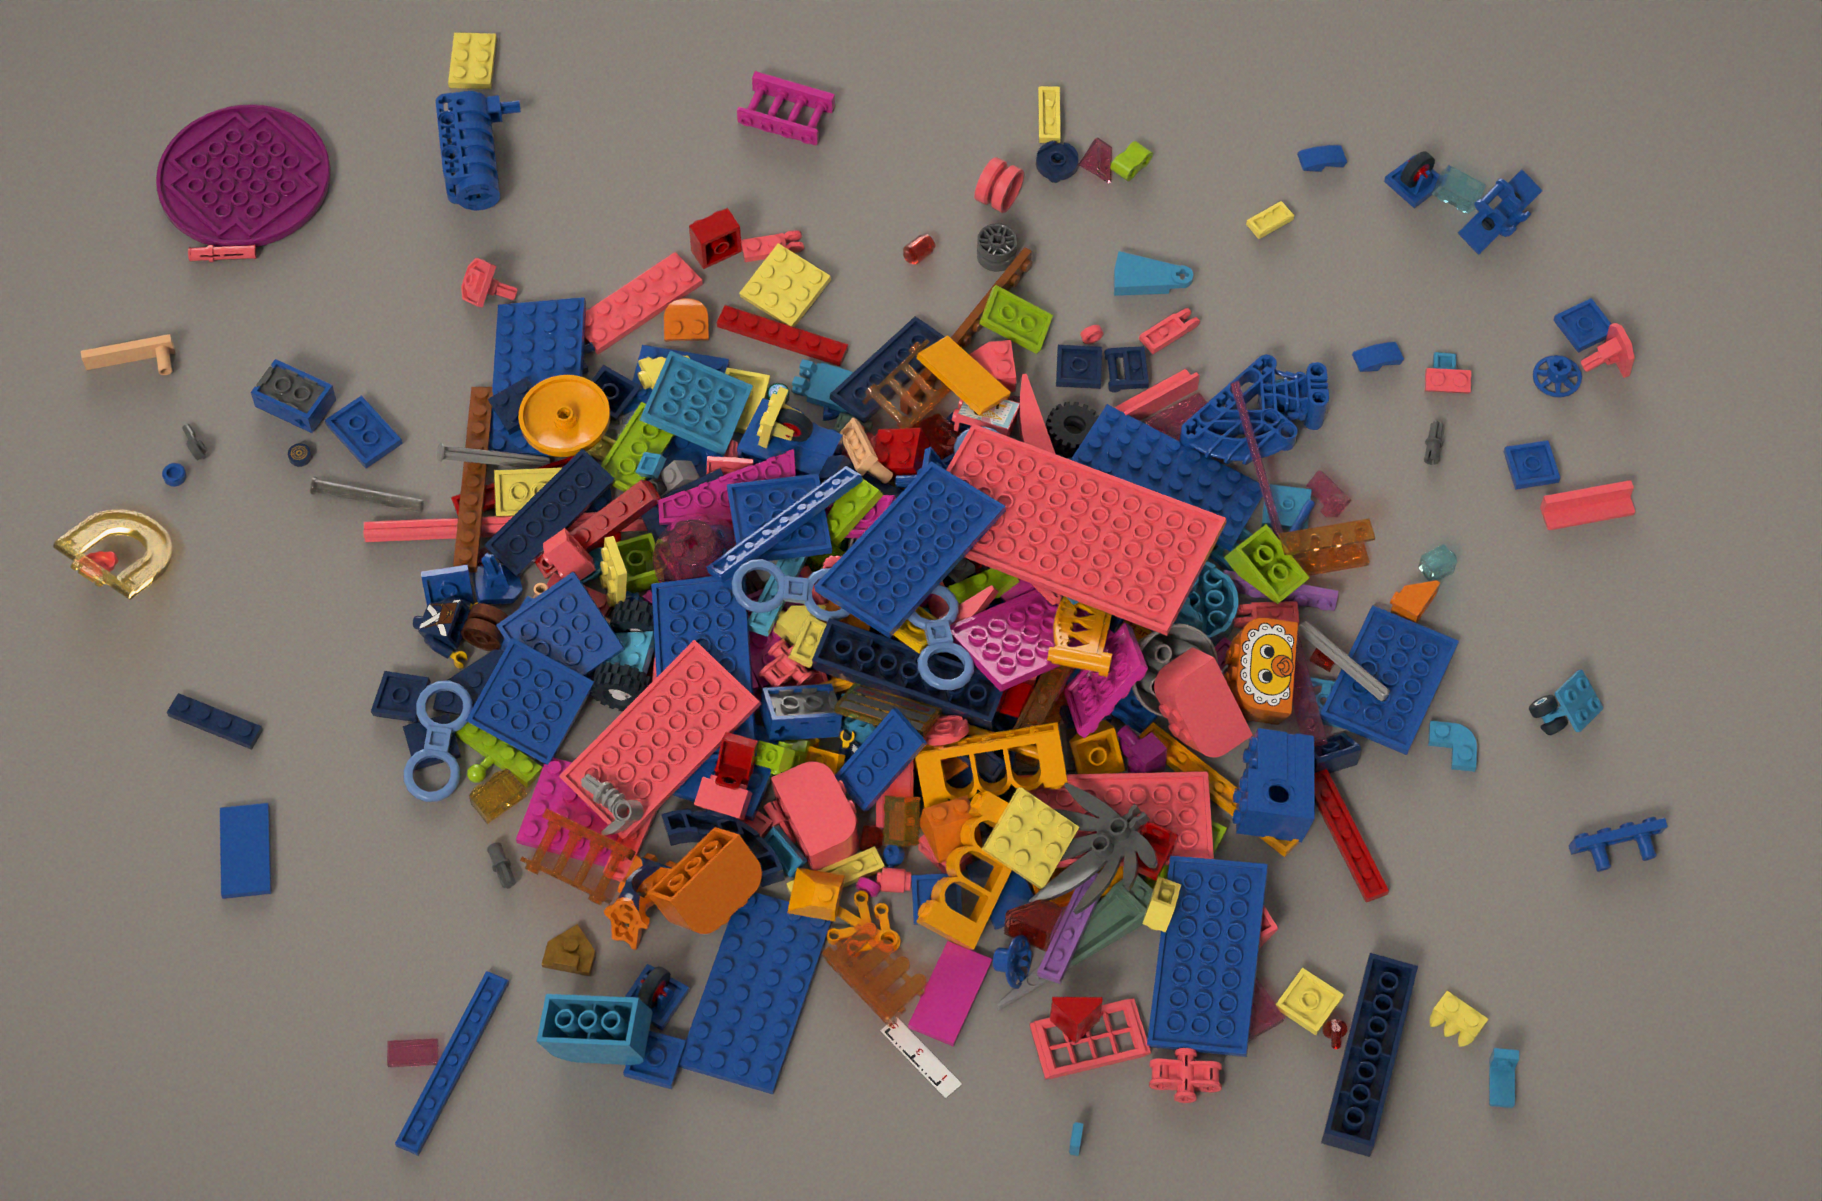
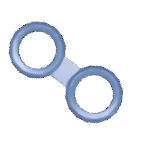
M757 559L742 564L734 573L732 579L733 595L737 602L746 610L755 613H766L778 608L783 601L803 603L808 612L817 619L828 622L829 618L839 621L850 615L849 612L842 608L837 611L823 610L813 600V586L831 568L820 569L812 573L808 578L785 576L782 570L773 562ZM752 570L769 572L777 582L778 591L776 596L767 602L758 603L752 601L742 590L741 582L743 577Z
M938 585L931 594L941 596L949 606L948 614L941 619L927 620L914 611L908 620L916 627L924 629L928 646L921 651L918 658V671L922 679L937 689L955 690L962 688L970 681L974 673V662L969 652L962 646L953 643L950 625L955 621L959 613L958 601L948 588ZM939 652H949L956 655L962 661L964 671L957 678L951 680L941 679L930 672L928 667L929 658Z
M449 680L437 681L428 685L420 693L416 703V714L420 723L427 728L424 749L414 753L407 761L403 772L407 790L415 798L425 802H438L449 797L456 790L460 781V767L456 758L449 753L452 733L462 729L468 723L466 719L473 708V703L469 692L463 686ZM440 691L453 692L463 702L461 715L449 724L436 723L426 713L428 700L433 694ZM427 758L441 759L450 768L451 776L448 783L438 791L428 792L422 790L413 780L416 766Z

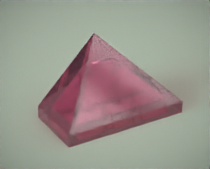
M1097 137L1078 165L1106 183H1110L1112 147Z

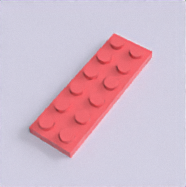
M674 252L588 309L585 317L584 341L587 344L592 342L595 352L600 354L663 312L670 303L682 299L703 285L702 279Z

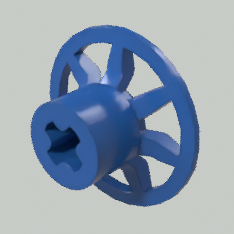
M1554 355L1541 359L1535 365L1533 381L1537 388L1546 395L1566 397L1576 392L1580 387L1582 375L1579 367L1572 360ZM1547 363V370H1538L1542 364ZM1537 375L1548 376V378L1540 384ZM1577 376V383L1574 386L1568 378ZM1553 382L1555 383V392L1548 391L1545 387ZM1561 383H1564L1571 390L1560 393Z
M1024 935L1016 936L1009 948L998 947L993 956L994 970L1006 973L1007 982L1010 987L1019 989L1022 984L1021 982L1028 976V974L1025 976L1021 966L1027 967L1029 973L1032 962L1031 945ZM1028 954V960H1022V957Z

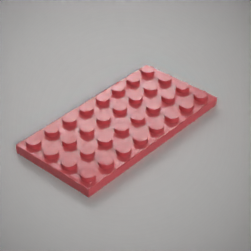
M693 640L559 777L608 825L615 820L613 813L608 808L603 807L602 803L597 804L594 802V795L581 786V780L586 774L592 775L601 783L610 782L613 788H616L619 793L625 795V800L639 801L644 809L642 818L624 831L617 833L626 842L721 746L725 732L733 734L761 703L701 645Z
M1208 772L1067 774L1069 784L1100 799L1121 817L1129 813V809L1135 804L1141 811L1137 816L1144 812L1149 817V822L1156 823L1158 826L1178 834L1179 837L1171 856L1214 859ZM1018 775V776H1020V777H1031V776H1033V775ZM1042 783L1036 789L1027 791L1052 809L1073 811L1098 818L1082 808L1064 785L1059 789L1044 788ZM1145 824L1140 825L1139 829L1137 830L1138 833H1140L1141 829L1144 828ZM1078 830L1074 838L1096 834L1097 831ZM1089 851L1074 858L1060 861L1057 867H1069ZM1124 857L1121 860L1120 866L1124 865Z

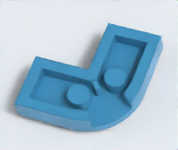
M1430 721L1428 746L1452 748L1451 769L1475 772L1477 742L1473 733L1465 726L1457 723Z

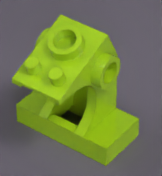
M803 739L785 740V742L779 741L778 745L759 740L756 749L757 756L754 758L755 764L770 768V774L776 776L805 763L811 741Z

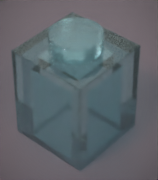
M1443 544L1421 555L1418 567L1428 581H1438L1454 573L1457 558L1454 552Z

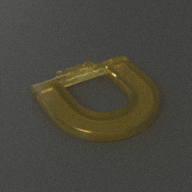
M112 509L95 513L66 532L53 544V548L74 561L71 564L73 570L78 569L80 575L91 582L95 581V585L98 587H102L106 583L129 600L165 573L169 567L172 554L171 539L164 527L147 515L123 509ZM127 535L140 541L145 547L146 553L117 576L84 555L85 552L108 536Z

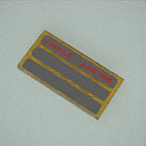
M854 683L836 703L834 712L878 726L893 708H898L924 738L940 718L942 708Z

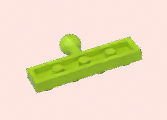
M469 722L462 729L455 732L457 738L485 757L480 764H474L468 768L467 777L473 783L482 782L486 777V770L492 764L498 766L527 788L542 772V766L517 748Z

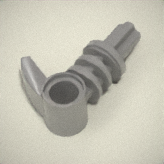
M586 774L582 778L581 786L594 795V802L597 804L602 803V806L608 808L615 818L609 826L601 831L603 836L620 833L642 818L644 809L639 801L625 800V795L619 793L608 781L601 783L590 774Z

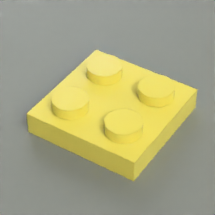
M1302 967L1275 1004V1009L1314 1035H1317L1343 999L1344 994Z

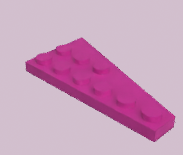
M794 449L782 455L768 458L761 463L731 472L711 482H705L698 487L658 500L659 525L732 521L726 484L796 476Z

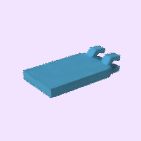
M802 359L799 366V375L806 378L795 376L792 382V392L807 396L806 402L823 407L826 405L830 409L851 415L830 400V393L853 372L822 362L816 365L813 361Z

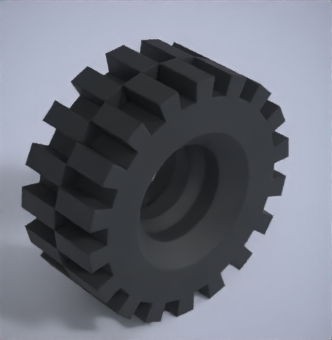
M1065 402L1064 407L1060 403L1056 406V409L1053 408L1050 411L1045 426L1056 455L1062 454L1064 458L1074 456L1099 415L1095 416L1096 411L1094 409L1089 411L1087 410L1088 405L1083 404V407H1081L1079 402H1074L1073 405H1070V402ZM1075 426L1079 428L1082 433H1070L1065 429V427Z

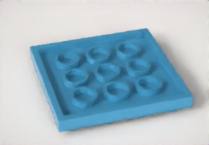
M670 351L640 421L725 455L753 385Z

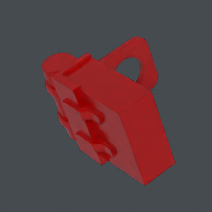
M725 732L721 741L717 765L714 769L716 771L715 776H717L715 781L717 785L737 790L740 784L747 785L748 787L754 770V758L758 741Z
M1148 821L1144 828L1141 829L1140 834L1154 849L1157 856V867H1148L1143 863L1138 853H1136L1138 873L1157 880L1174 851L1179 835L1173 833L1172 830H1167L1156 823L1153 824Z

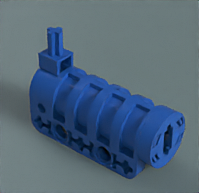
M476 91L441 94L436 98L435 104L447 198L451 203L459 204L468 210L491 208L500 200L492 123L503 122L502 114L521 112L519 100L500 102L499 95L485 97L484 94ZM444 103H448V111H444ZM451 138L452 144H448L447 139ZM450 153H454V159H451Z

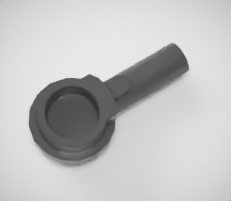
M185 424L182 429L188 439L186 444L196 460L205 459L207 457L205 453L208 451L201 440H196V434L191 425Z

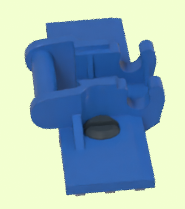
M1523 169L1509 182L1499 178L1495 182V186L1482 199H1478L1474 203L1475 208L1479 212L1458 234L1479 255L1499 234L1504 237L1512 235L1517 229L1516 226L1531 216L1529 211L1526 213L1522 211L1542 192L1541 188ZM1498 195L1501 198V202L1492 209L1488 204Z

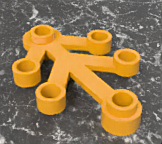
M857 891L854 894V904L859 909L860 918L839 906L837 917L854 927L829 929L827 932L828 943L837 945L841 939L868 935L873 938L863 942L850 941L847 945V953L851 957H858L861 952L879 949L887 954L899 949L901 939L899 934L890 928L888 919L889 908L885 903H878L874 907V915L879 919L881 931L872 926L868 909V894L865 891ZM863 896L865 900L860 902L857 898ZM884 909L886 912L879 914L877 910ZM837 934L838 938L831 939L830 935ZM891 940L893 943L891 945L884 944V941ZM852 946H856L859 948V950L853 952L850 950V948Z

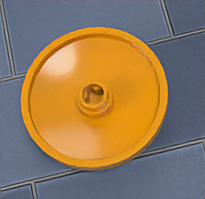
M558 375L539 382L528 391L519 408V424L526 441L539 452L556 457L574 456L582 448L585 451L591 449L604 437L610 424V407L606 395L594 382L576 375Z

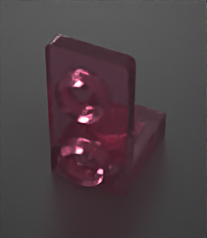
M1318 471L1306 485V488L1312 489L1311 493L1324 505L1320 512L1325 517H1338L1352 501L1323 471Z

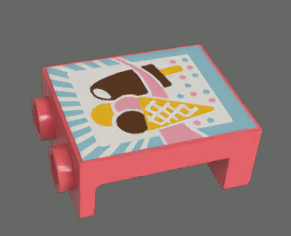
M960 399L959 409L955 408L952 416V421L955 422L954 431L958 432L962 423L970 426L975 424L995 429L1000 434L1010 437L1017 422L1020 403L1006 399L979 416Z

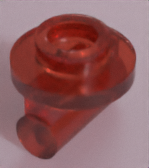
M876 825L863 826L859 849L865 851L874 846L876 849H879L884 841L882 830L876 827Z
M1332 1019L1323 1025L1322 1030L1324 1036L1331 1039V1047L1339 1049L1341 1047V1038L1346 1035L1348 1028L1343 1020Z

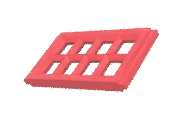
M1126 999L1102 1005L1101 1015L1103 1016L1107 1032L1092 1036L1091 1031H1088L1086 1037L1081 1038L1076 1043L1088 1042L1093 1057L1090 1060L1077 1062L1073 1045L1076 1044L1064 1033V1043L1050 1046L1045 1029L1056 1026L1050 1021V1018L1029 1023L1044 1078L1053 1079L1150 1055L1151 1051L1149 1046H1147V1038L1135 999ZM1123 1010L1128 1027L1113 1031L1108 1014ZM1130 1032L1135 1049L1119 1052L1114 1035ZM1109 1037L1114 1054L1098 1057L1093 1040ZM1067 1047L1072 1064L1056 1067L1052 1050Z

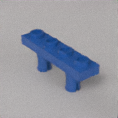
M1650 817L1637 825L1629 822L1620 825V829L1611 830L1608 827L1598 830L1597 834L1589 836L1588 833L1576 835L1574 840L1568 845L1570 853L1572 855L1585 851L1591 852L1597 872L1611 868L1605 849L1606 846L1634 840L1637 841L1642 860L1653 859L1657 854L1651 836L1661 834L1668 827L1666 819L1657 820L1656 817Z

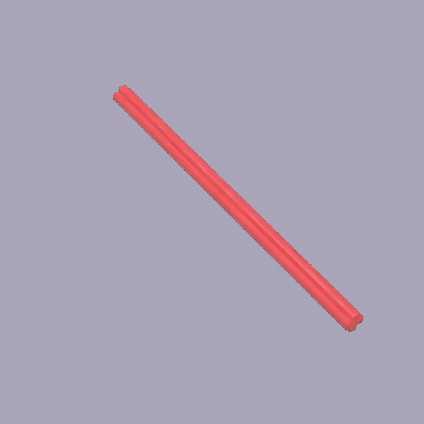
M597 512L583 513L567 531L570 533ZM513 516L483 517L481 538L493 537ZM639 517L620 532L648 531L642 517ZM458 518L364 522L363 533L365 542L456 539Z

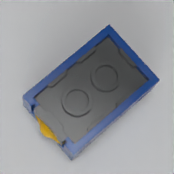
M277 359L272 362L271 367L256 384L257 387H254L251 391L256 408L310 433L314 432L336 401L333 385Z
M832 684L762 688L759 711L769 741L839 737L842 713Z

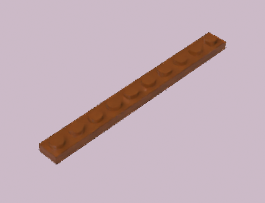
M1026 247L1022 249L951 336V339L961 348H966L971 341L972 335L975 332L978 333L983 327L979 322L992 288L997 285L1009 291L1012 287L1017 286L1021 275L1030 270L1033 263L1031 261V250ZM924 369L900 399V411L908 415L912 409H917L924 394H929L932 390L934 382L938 378L929 369Z
M471 387L465 448L489 450L492 406L488 398L493 396L492 387ZM464 462L453 563V567L468 565L469 572L478 571L488 464Z

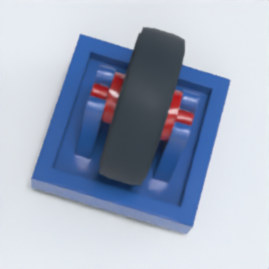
M1423 151L1417 155L1415 154L1385 176L1384 182L1413 208H1416L1443 188L1446 180L1433 170L1435 164L1434 157L1428 152Z
M647 964L625 997L639 998L652 1011L651 1024L663 1030L688 994L689 987L672 978L670 972L663 967L658 966L655 968Z

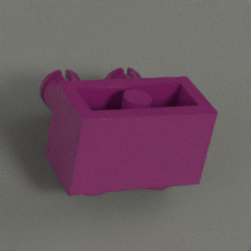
M1125 725L1118 731L1117 736L1121 738L1118 741L1120 751L1129 759L1128 773H1163L1165 771L1167 748L1152 732L1140 739L1129 725Z

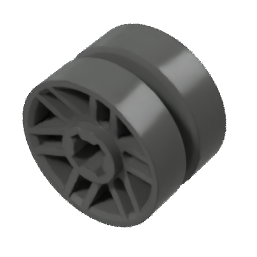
M989 224L981 229L978 234L977 260L982 267L989 271L1000 272L1006 270L1016 258L1017 235L1012 228L1005 224Z

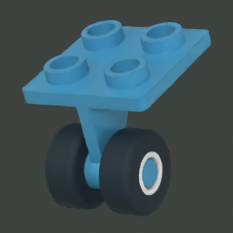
M1582 669L1577 670L1555 692V696L1561 706L1557 707L1558 702L1553 695L1543 696L1529 706L1532 716L1534 718L1541 717L1544 721L1540 728L1547 735H1553L1567 726L1568 720L1565 715L1568 717L1575 732H1581L1603 710L1599 698Z

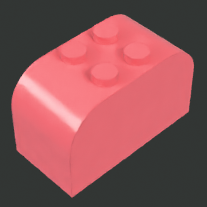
M1192 647L1166 664L1159 671L1154 683L1155 695L1160 703L1159 710L1168 719L1170 732L1183 744L1208 757H1220L1253 736L1214 657Z
M806 762L771 777L775 799L778 801L784 817L789 819L788 825L811 870H820L857 853L859 848L857 830L859 822L855 814L857 811L853 801H848L845 795L847 791L842 780L837 781L829 767L819 762Z

